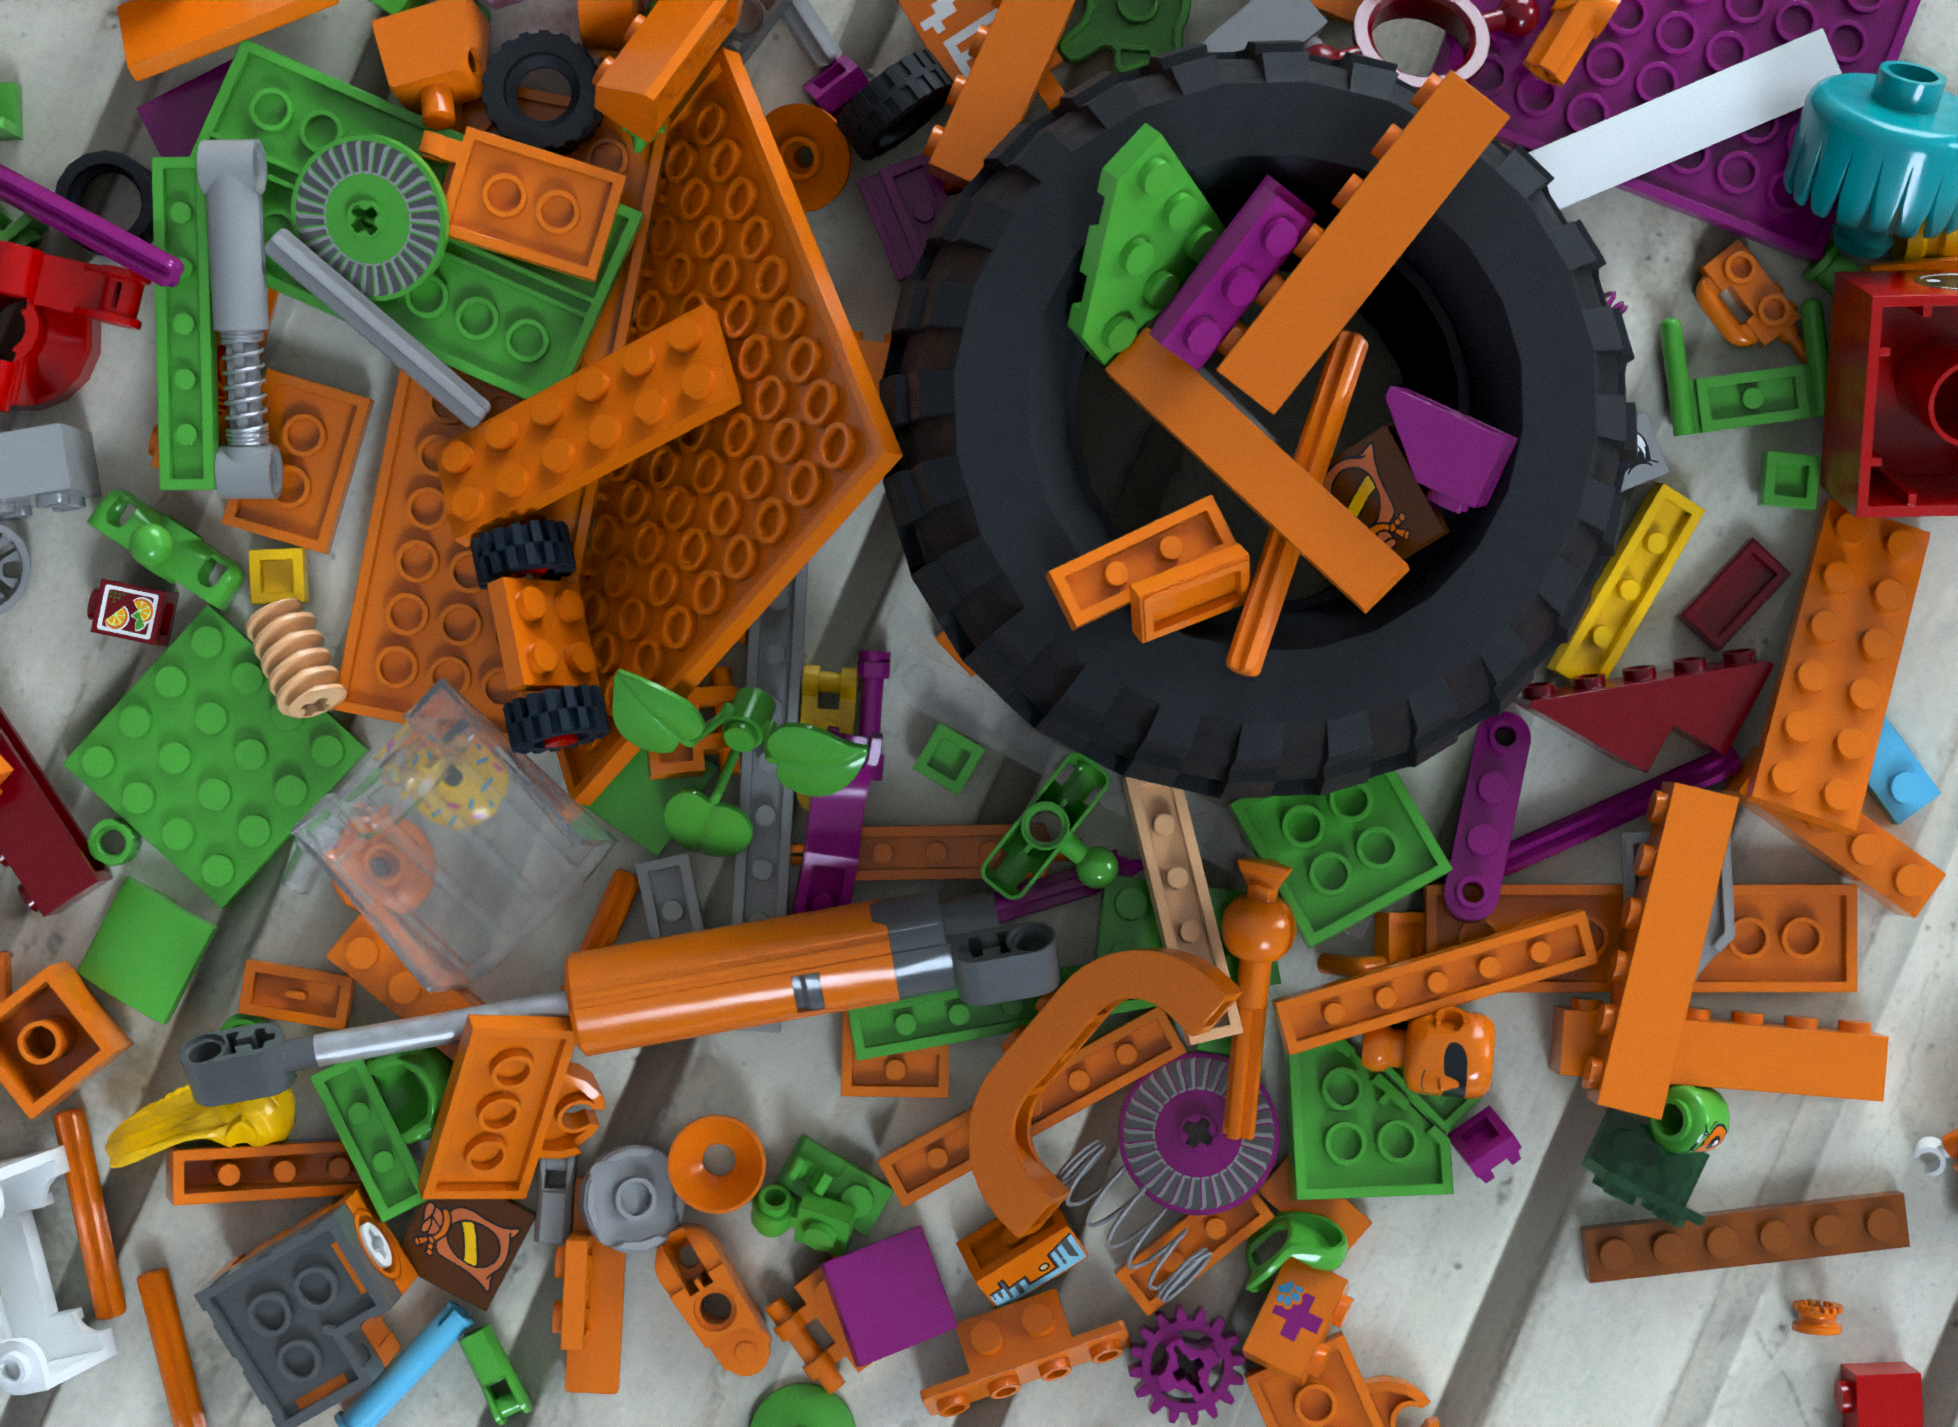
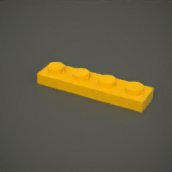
M1654 482L1620 540L1615 555L1611 556L1591 590V601L1569 642L1560 644L1547 666L1549 670L1572 683V677L1583 674L1602 673L1605 674V680L1609 678L1705 513V509L1666 484Z

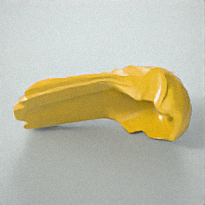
M186 1085L184 1088H177L174 1092L168 1093L164 1099L152 1102L124 1120L108 1136L109 1140L105 1146V1151L111 1157L109 1165L111 1168H121L176 1144L195 1139H210L227 1147H233L238 1143H248L252 1147H263L270 1143L283 1142L289 1137L296 1124V1099L290 1087L281 1094L271 1097L206 1107L194 1101L189 1085Z

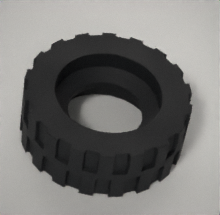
M539 30L538 33L531 34L527 31L518 34V38L512 41L508 39L501 45L502 49L496 55L493 53L488 61L489 68L487 73L484 72L482 78L484 92H481L482 102L487 110L486 114L501 137L559 155L566 152L571 154L579 149L578 146L586 141L588 143L594 136V130L597 125H601L604 118L602 112L594 108L595 85L592 84V79L598 67L587 50L579 42L577 44L572 42L570 37L560 32L559 35L552 34L549 30ZM540 68H549L560 72L568 80L571 88V100L568 108L562 115L549 121H539L529 117L522 111L518 102V88L521 81L528 73Z
M930 50L915 51L873 78L845 105L841 114L838 115L835 124L862 160H872L898 146L930 121L944 107L954 81Z

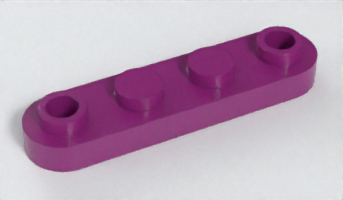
M1507 711L1484 719L1476 731L1449 857V863L1453 870L1446 874L1442 890V901L1446 911L1454 919L1463 923H1476L1487 918L1498 903L1531 744V733L1527 723L1520 716ZM1500 729L1508 730L1513 736V744L1509 746L1500 745L1495 739V732ZM1468 884L1477 886L1481 891L1480 901L1472 903L1465 900L1462 895L1463 886Z

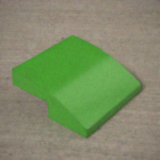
M127 876L85 954L77 973L121 1002L164 1025L169 1023L219 927L175 905L176 900Z

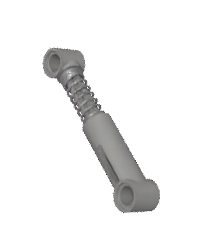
M259 139L202 140L197 151V174L200 189L206 197L213 330L221 333L219 335L221 337L220 344L226 347V355L222 356L221 359L226 361L227 370L223 371L222 374L227 376L228 385L222 389L228 391L229 400L223 404L229 406V416H226L224 419L230 421V427L225 430L227 432L225 434L227 436L225 439L227 440L226 445H220L216 453V488L221 499H278L283 488V461L279 447L269 443V424L263 420V414L268 409L262 405V399L267 396V393L261 390V384L266 381V378L260 374V369L265 366V363L260 361L259 355L265 350L262 346H259V342L264 340L262 331L269 329L262 194L267 183L265 150Z

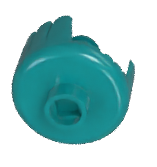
M1885 61L1880 64L1877 74L1844 73L1833 75L1820 80L1809 90L1783 174L1784 188L1788 194H1791L1794 188L1793 199L1800 206L1806 203L1811 192V210L1820 218H1825L1830 213L1839 195L1835 210L1837 223L1831 226L1833 243L1838 249L1863 258L1882 257L1894 244V240L1889 233L1895 232L1897 237L1911 239L1918 233L1926 217L1924 238L1937 237L1945 226V235L1958 229V96L1944 91L1947 79L1940 72L1916 63Z

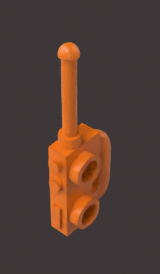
M1739 239L1698 270L1703 277L1697 283L1695 290L1696 301L1713 325L1730 344L1738 347H1749L1756 343L1759 348H1762L1777 337L1782 344L1787 343L1803 364H1807L1805 343L1798 336L1800 330L1794 324L1801 318L1797 313V305L1792 300L1788 301L1783 296L1784 290L1778 282H1772L1756 258ZM1727 289L1749 318L1740 323L1718 294Z

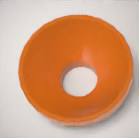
M711 1114L690 1122L678 1133L668 1155V1174L677 1195L694 1209L709 1214H723L735 1211L746 1205L758 1192L766 1173V1154L757 1133L745 1122L728 1115ZM714 1144H724L730 1147L736 1158L734 1168L729 1173L723 1175L710 1172L704 1163V1154L708 1147Z

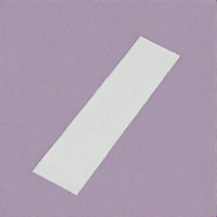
M1821 28L1528 153L1554 177V180L1547 186L1559 209H1562L1804 106L1809 90L1817 82L1842 73L1825 32Z

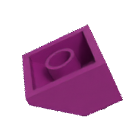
M1390 386L1385 398L1416 482L1430 488L1426 499L1461 514V511L1467 513L1469 507L1487 506L1518 438L1412 390Z

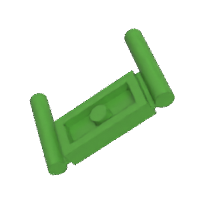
M1810 298L1803 301L1800 305L1807 364L1694 380L1688 379L1681 321L1677 318L1663 320L1660 324L1673 436L1824 417L1829 354L1822 302L1818 299Z

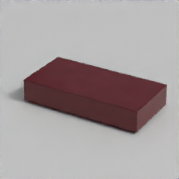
M1753 537L1748 538L1681 609L1676 617L1714 653L1719 652L1792 573Z

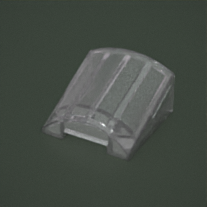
M440 679L403 716L407 723L338 793H326L290 830L428 992L469 989L539 930L586 882L618 842L526 754L513 753L509 738L446 679Z

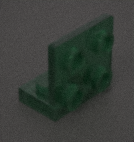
M1608 1107L1582 1161V1165L1595 1174L1592 1183L1603 1188V1191L1630 1205L1634 1204L1637 1197L1643 1199L1640 1206L1653 1212L1654 1216L1683 1229L1687 1220L1702 1227L1707 1218L1687 1203L1710 1155L1706 1152L1680 1155L1666 1151L1655 1141L1650 1132L1649 1125Z

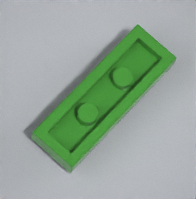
M364 1059L333 1064L311 1075L310 1079L382 1223L428 1200L421 1198L417 1185L421 1173L406 1143L401 1138L399 1129Z

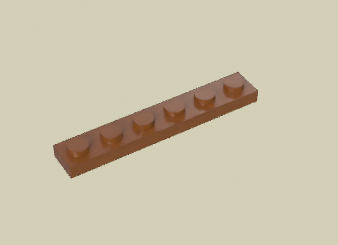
M1898 1190L1580 1226L1585 1276L1589 1283L1910 1247L1904 1193Z

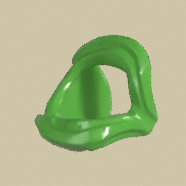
M1286 1211L1274 1214L1275 1217L1249 1237L1245 1247V1258L1251 1271L1245 1286L1246 1290L1253 1293L1263 1292L1269 1294L1273 1285L1270 1276L1288 1258L1294 1257L1317 1270L1333 1271L1341 1267L1348 1253L1347 1237L1336 1223L1324 1216L1303 1211ZM1281 1230L1288 1231L1285 1244L1271 1258L1261 1263L1255 1250L1276 1232Z

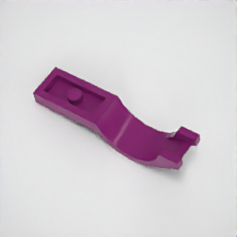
M828 726L827 731L847 741L868 745L869 750L859 773L846 787L831 795L811 796L805 845L791 914L851 903L859 863L865 804L872 773L875 766H878L883 743L882 733L872 732L870 737L839 733V727Z

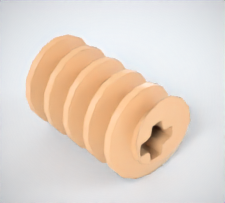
M290 598L272 602L252 614L246 623V634L253 642L255 655L261 661V670L268 678V687L276 696L278 710L283 715L291 718H309L327 712L341 704L347 696V690L342 684H336L340 674L334 666H329L332 659L330 651L327 648H321L324 644L323 634L319 630H313L317 623L316 617L310 612L302 611L303 602L298 598Z

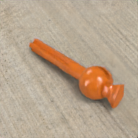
M1241 858L1238 859L1237 863L1247 884L1246 894L1236 897L1224 910L1220 923L1222 940L1227 950L1239 958L1237 985L1244 991L1236 1000L1244 1033L1232 1035L1222 1133L1227 1134V1138L1232 1140L1240 1138L1252 1140L1255 1136L1272 962L1281 959L1293 946L1297 934V925L1291 906L1283 899L1278 898V889L1291 873L1292 867L1272 859Z

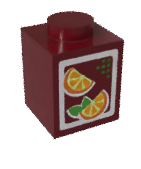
M101 579L100 588L93 590L88 603L87 616L89 620H93L90 632L151 645L169 646L179 594Z

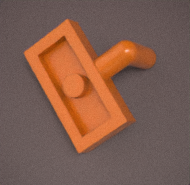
M1417 910L1376 912L1374 956L1360 957L1322 953L1317 960L1319 972L1328 975L1350 977L1425 955V912Z

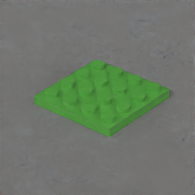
M207 604L62 764L221 908L228 907L371 748L330 711L314 717L299 719L283 715L276 706V696L268 687V678L261 670V661L253 651V642L216 607Z

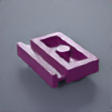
M923 153L880 170L877 174L856 180L898 283L912 275L926 247V238L948 200L941 180L928 174L931 158L923 155Z

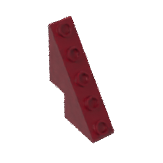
M1754 648L1732 649L1722 652L1723 660L1706 663V658L1701 656L1675 659L1672 661L1673 669L1656 671L1655 665H1637L1623 668V677L1605 680V674L1602 673L1577 675L1572 677L1571 686L1554 688L1553 682L1530 683L1512 703L1623 766L1648 773L1670 731L1704 750L1726 755L1774 664L1769 661L1756 659V649Z

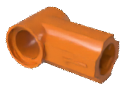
M1555 0L1549 10L1552 13L1543 30L1538 34L1522 64L1538 79L1561 88L1569 78L1592 38L1596 40L1621 0Z

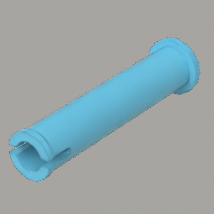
M449 1300L439 1314L346 1412L338 1411L334 1416L339 1427H375L458 1338L474 1325L473 1318L468 1316L469 1313L455 1301Z

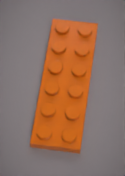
M704 303L435 448L434 453L454 541L467 548L470 546L473 538H479V534L483 532L493 533L492 529L500 526L505 528L742 404L717 311L707 303Z
M1828 499L1822 505L1745 801L1846 835H1850L1857 830L1931 535L1930 532L1886 517L1855 518L1838 501Z

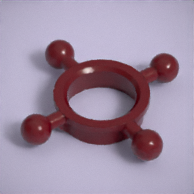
M1363 0L1357 10L1352 27L1354 46L1336 50L1327 44H1315L1305 51H1309L1311 55L1328 59H1342L1347 51L1386 61L1375 47L1372 37L1374 29L1380 24L1394 19H1418L1442 28L1457 41L1462 49L1464 60L1453 71L1470 83L1484 66L1490 47L1489 34L1502 31L1511 37H1522L1534 30L1539 21V7L1535 0H1501L1497 9L1480 13L1470 0ZM1396 69V72L1399 73L1398 79L1417 89H1420L1428 79V76H1416ZM1447 73L1438 76L1443 79Z

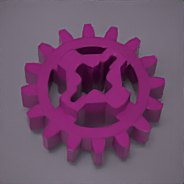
M1180 1303L1175 1306V1317L1168 1319L1161 1310L1155 1312L1158 1325L1154 1329L1145 1324H1141L1138 1327L1145 1341L1143 1344L1130 1343V1354L1140 1359V1362L1128 1365V1372L1130 1377L1143 1378L1135 1385L1134 1391L1138 1398L1151 1394L1148 1409L1152 1414H1155L1164 1406L1167 1408L1169 1423L1174 1424L1180 1412L1187 1413L1191 1425H1197L1198 1411L1206 1410L1215 1419L1218 1417L1215 1405L1217 1401L1222 1400L1230 1405L1234 1403L1235 1399L1228 1387L1230 1384L1243 1385L1244 1378L1233 1367L1246 1363L1242 1351L1230 1350L1240 1341L1236 1332L1221 1333L1226 1323L1224 1317L1218 1314L1210 1322L1206 1321V1311L1204 1306L1201 1305L1197 1306L1193 1316H1186L1185 1310ZM1194 1330L1207 1336L1196 1340L1182 1336L1180 1331ZM1162 1341L1165 1346L1162 1361L1156 1363L1154 1369L1151 1370L1153 1352ZM1175 1346L1180 1348L1183 1355L1186 1354L1190 1360H1194L1196 1368L1194 1371L1198 1382L1193 1380L1190 1373L1187 1374L1183 1368H1179ZM1222 1358L1220 1375L1211 1387L1208 1383L1211 1368L1219 1364V1360ZM1178 1389L1191 1393L1193 1397L1180 1398L1170 1395L1168 1392Z

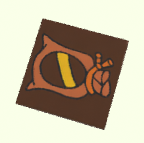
M1384 425L1331 458L1322 486L1403 560L1450 532L1436 504L1426 499L1429 492L1426 486L1416 482L1402 442L1393 426Z
M428 1199L421 1203L400 1246L419 1275L418 1277L486 1312L536 1219V1212L512 1199Z

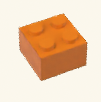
M68 961L47 966L0 1003V1082L30 1120L50 1112L134 1045Z

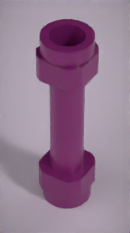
M859 650L857 677L862 678L859 736L870 737L872 732L880 733L883 686L884 679H890L891 652ZM880 754L878 766H875L871 781H883L885 754Z

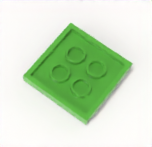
M1396 770L1369 778L1365 783L1321 796L1290 795L1270 796V798H1240L1228 806L1231 815L1256 858L1272 859L1292 867L1291 873L1278 889V897L1291 906L1296 917L1297 931L1308 950L1453 870Z

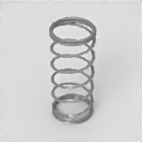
M1093 1140L1078 1150L1055 1175L1071 1191L1066 1198V1205L1069 1207L1078 1206L1096 1196L1086 1215V1226L1088 1227L1101 1226L1118 1216L1107 1235V1247L1109 1248L1121 1247L1140 1235L1127 1258V1268H1141L1161 1256L1148 1279V1289L1159 1290L1157 1298H1161V1302H1168L1187 1287L1209 1262L1212 1252L1208 1251V1248H1200L1188 1257L1166 1281L1153 1286V1280L1160 1267L1188 1233V1228H1184L1170 1242L1138 1264H1131L1137 1249L1156 1223L1167 1212V1208H1162L1152 1219L1127 1238L1114 1244L1110 1243L1118 1225L1135 1202L1147 1191V1187H1142L1132 1198L1107 1217L1091 1223V1216L1099 1201L1111 1185L1126 1171V1166L1120 1167L1110 1179L1095 1191L1076 1202H1070V1196L1078 1181L1093 1167L1106 1150V1146L1100 1140Z

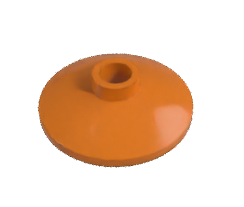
M806 103L787 104L772 110L765 118L804 213L816 211L829 205L840 195L846 186L852 163L850 144L836 126V119L820 107ZM804 147H808L813 152L814 161L809 167L804 165L800 158L801 150Z

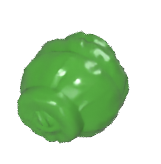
M436 1047L367 1058L365 1063L399 1129L401 1138L406 1144L429 1140L433 1134L454 1063Z

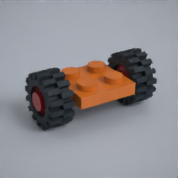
M549 519L542 523H539V520H530L527 524L520 525V522L510 524L511 527L503 528L500 526L492 529L493 533L483 532L479 534V538L471 540L470 546L478 586L489 592L508 691H534L533 693L526 694V698L517 697L511 700L512 702L506 703L503 707L512 752H519V754L530 752L539 754L546 750L554 752L560 751V748L568 747L570 749L578 747L580 743L588 744L594 742V739L605 737V734L610 733L596 671L595 655L591 646L585 617V606L581 597L579 583L558 581L561 580V577L571 575L572 571L577 569L568 524L565 525L563 521L555 522V520Z

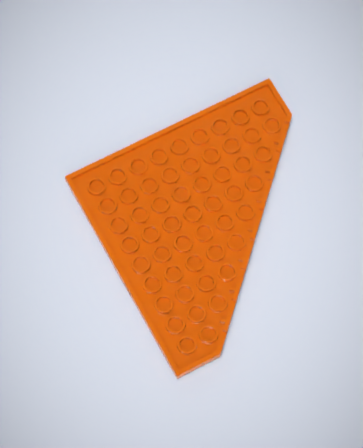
M724 47L720 48L670 115L672 120L667 143L668 149L655 201L648 252L645 254L641 272L633 327L631 326L627 345L696 307L707 303L718 313L742 404L601 477L593 517L596 520L591 533L590 550L587 549L582 570L580 592L585 606V617L592 650L595 655V666L602 690L610 733L605 734L606 736L601 739H594V742L588 744L580 743L578 747L570 749L565 747L560 748V751H556L571 803L590 806L641 749L625 739L614 723L612 715L614 677L618 669L620 668L646 678L686 699L903 456L741 56L738 52Z

